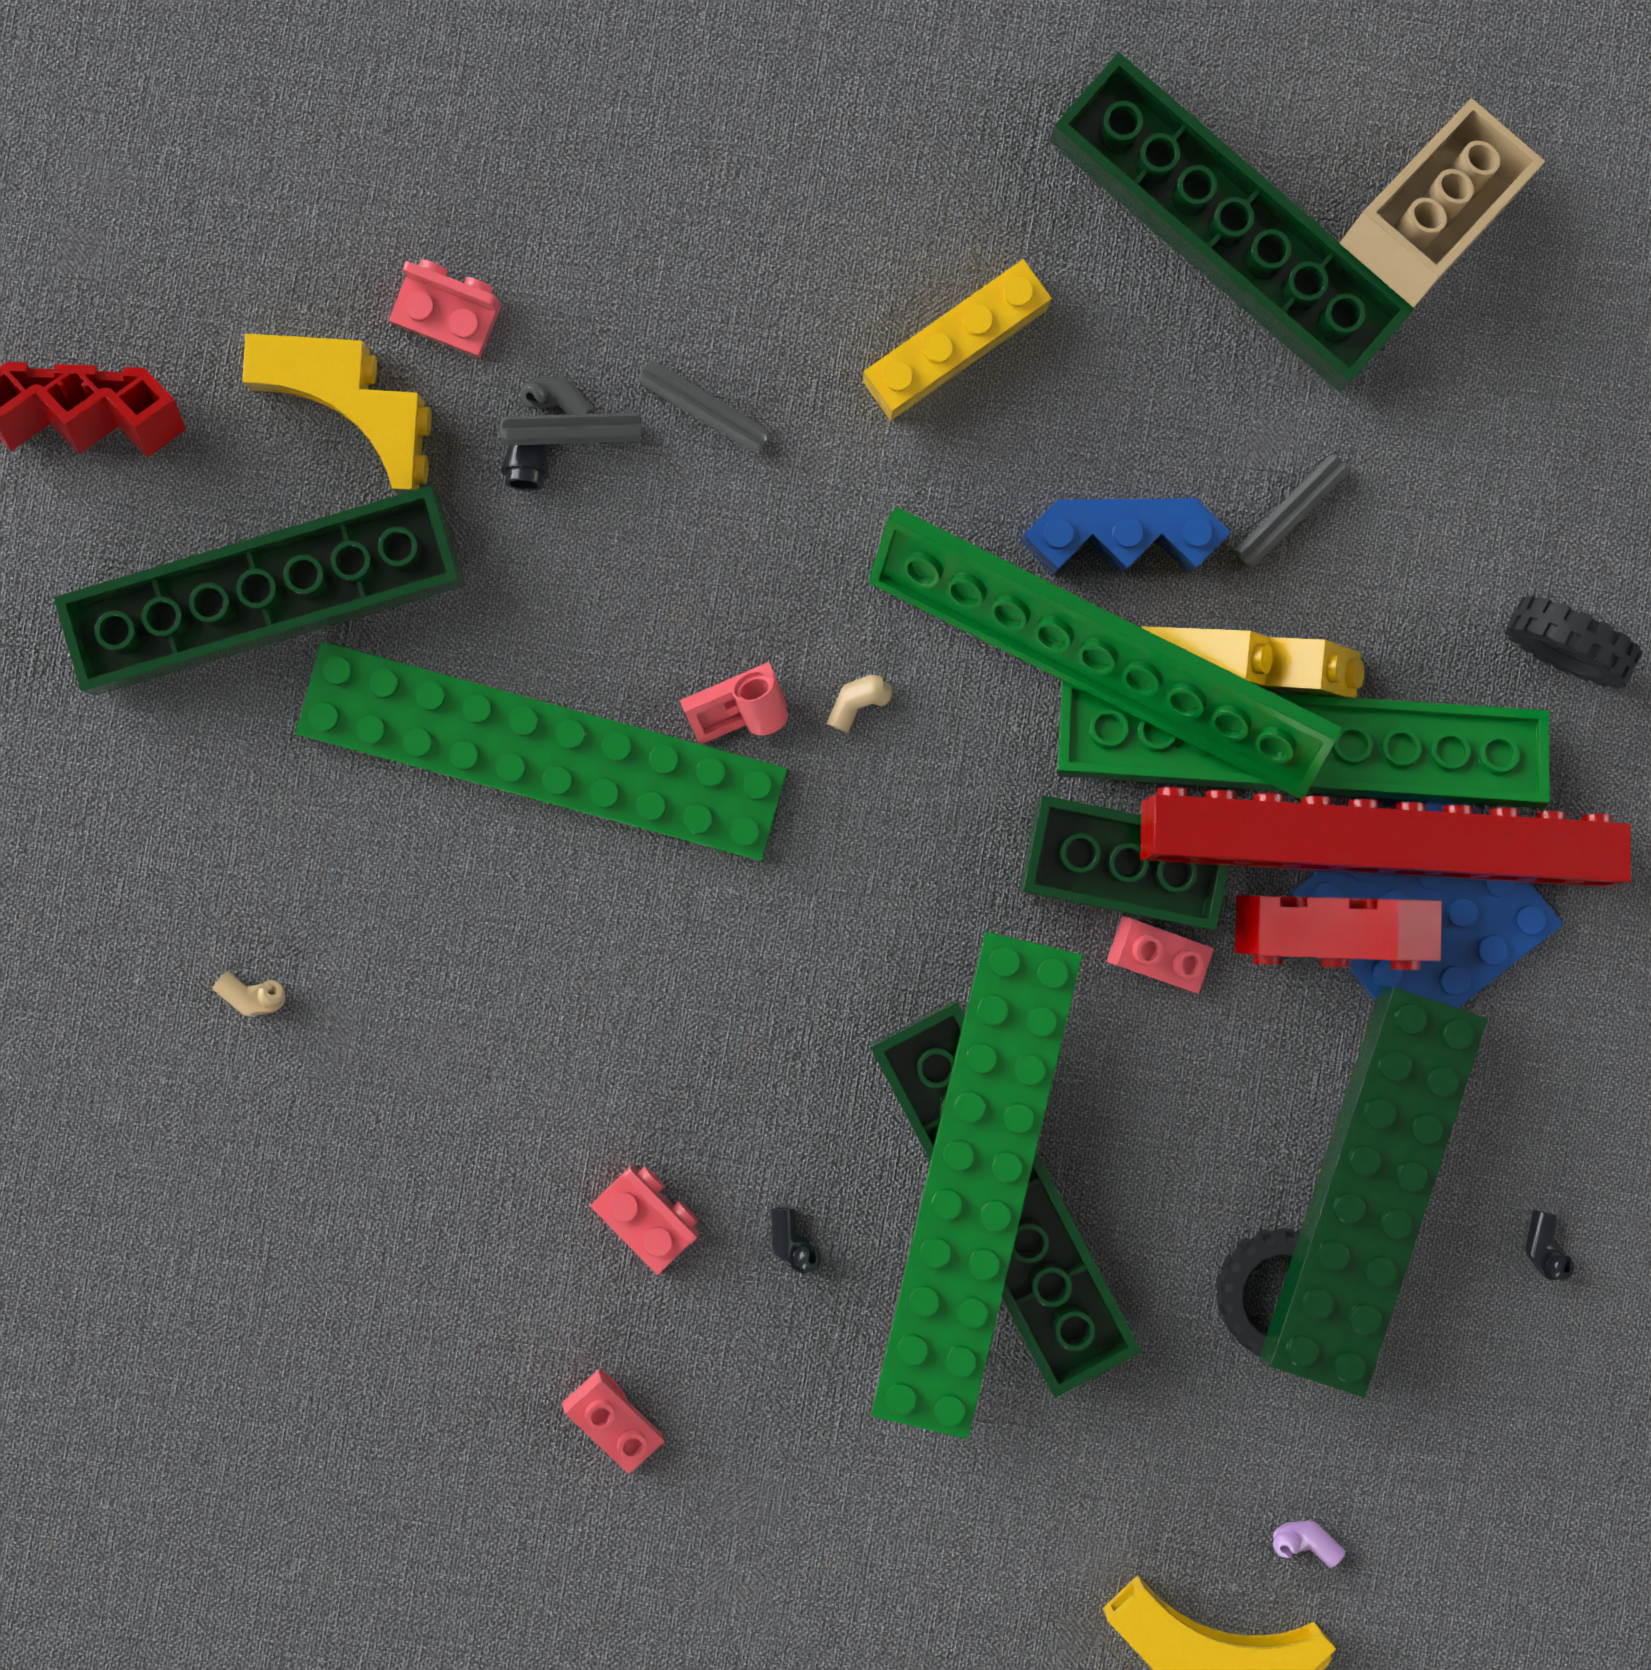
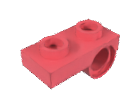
M769 662L680 700L697 741L701 745L744 726H747L748 730L755 735H769L781 729L788 719V711L786 709L788 705Z
M1122 916L1106 962L1199 994L1214 948Z
M598 1369L563 1401L562 1406L565 1414L628 1474L665 1442L662 1433L628 1401L620 1386L602 1369Z

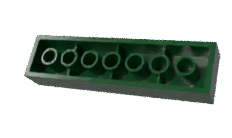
M1120 52L1112 58L1054 125L1050 142L1338 392H1341L1358 375L1415 309Z
M430 485L53 597L80 691L100 695L464 587L466 583L440 495Z
M1380 986L1260 1353V1358L1270 1367L1365 1398L1488 1018L1395 987Z
M955 999L870 1044L874 1056L929 1160H931L965 1016ZM1036 1151L1002 1299L1054 1398L1136 1356L1142 1351Z

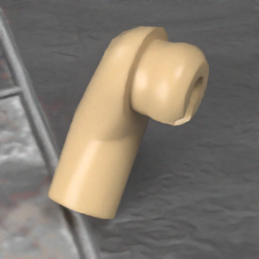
M867 675L845 684L838 695L826 724L848 733L859 708L871 704L880 707L888 704L893 694L892 686L888 682L883 681V678L878 675Z
M229 971L225 972L212 988L237 1011L247 1017L274 1013L283 1006L286 997L284 987L275 980L246 986Z

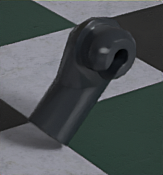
M771 1208L773 1253L798 1273L815 1271L821 1264V1252L817 1247L796 1233L795 1208Z
M1533 1209L1525 1245L1526 1255L1543 1277L1551 1281H1565L1573 1274L1574 1263L1570 1256H1564L1552 1240L1558 1215Z

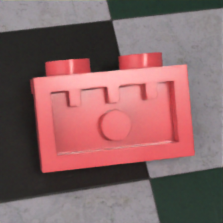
M421 259L419 265L406 261L402 269L406 277L388 321L394 326L481 359L501 309L498 298L491 294L493 287L471 277H466L464 283L447 277L448 270L428 260Z
M632 1163L590 1207L659 1275L689 1244H692L698 1238L700 1232L695 1225L699 1220L681 1201L673 1205L660 1192L665 1185L648 1167L644 1166L639 1170Z

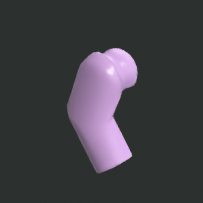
M1311 1520L1283 1523L1273 1534V1548L1279 1556L1284 1558H1291L1292 1553L1297 1554L1301 1551L1311 1550L1329 1568H1332L1342 1560L1346 1553V1550L1318 1523Z

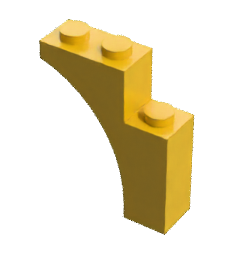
M245 334L242 382L252 391L284 393L307 398L323 404L346 417L359 427L371 441L385 466L391 487L398 495L419 489V484L427 483L428 456L421 455L422 437L429 436L431 432V408L424 407L425 401L415 392L368 390V384L374 385L376 382L377 359L375 355H370V349L363 341Z
M1142 626L1143 629L1264 689L1356 698L1357 688H1360L1363 684L1365 671L1363 661L1360 659L1361 652L1328 640L1275 638L1246 630Z
M1138 1575L1103 1607L1107 1621L1153 1670H1324L1332 1659L1331 1654L1336 1650L1329 1637L1315 1622L1294 1630L1269 1635H1242L1210 1628L1176 1611L1164 1602Z

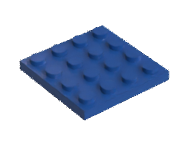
M1406 799L1402 801L1425 803L1426 811L1442 812V807L1448 805L1468 806L1466 803ZM1315 871L1288 893L1290 896L1442 901L1441 961H1421L1420 970L1390 969V960L1351 959V967L1347 968L1374 1002L1376 1001L1380 986H1388L1459 1008L1563 925L1531 883Z

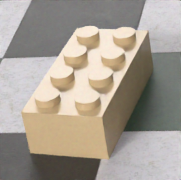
M1471 98L1362 212L1340 241V244L1414 308L1516 197L1545 161Z

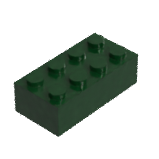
M1041 795L1037 798L1019 892L1216 931L1229 866L1140 860L1141 815Z

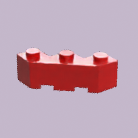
M5 362L0 366V441L10 452L49 424L79 455L118 427L147 458L186 431L175 399L145 368L124 367L123 372L98 371L97 366L55 364L54 369L29 368L28 363Z
M1236 895L1235 953L1253 955V964L1283 965V956L1321 958L1322 967H1351V959L1390 960V969L1420 970L1421 961H1441L1442 901Z

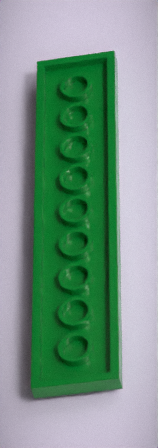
M898 507L894 508L887 519L868 581L869 584L1299 799L1306 796L1342 727Z
M323 641L320 642L295 733L300 736L759 861L763 860L787 768Z
M1062 680L1057 776L1283 791ZM1272 692L1342 727L1307 793L1545 809L1550 803L1549 710Z
M984 931L874 1396L871 1417L964 1439L969 1437L1082 954Z

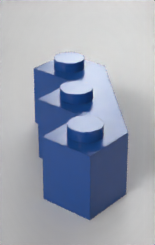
M1197 498L1058 499L1023 534L1019 542L1053 575L1086 542L1091 544L1122 574L1154 541L1190 574L1231 532Z

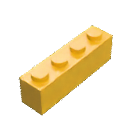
M1022 259L867 368L863 373V383L891 421L1045 313L1052 298L1025 260Z

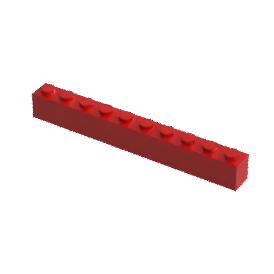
M1179 787L1158 788L1157 794L1141 802L1140 860L1607 888L1631 882L1630 823H1613L1612 815L1585 814L1582 815L1581 821L1566 820V813L1562 811L1536 812L1535 818L1519 817V809L1494 808L1489 810V815L1473 814V807L1467 805L1443 806L1442 812L1426 811V804L1420 802H1401L1396 804V809L1379 808V801L1372 799H1354L1348 801V806L1331 805V798L1324 796L1302 797L1301 803L1284 802V795L1276 793L1255 794L1253 800L1236 799V792L1227 790L1207 791L1206 797L1187 796V789Z

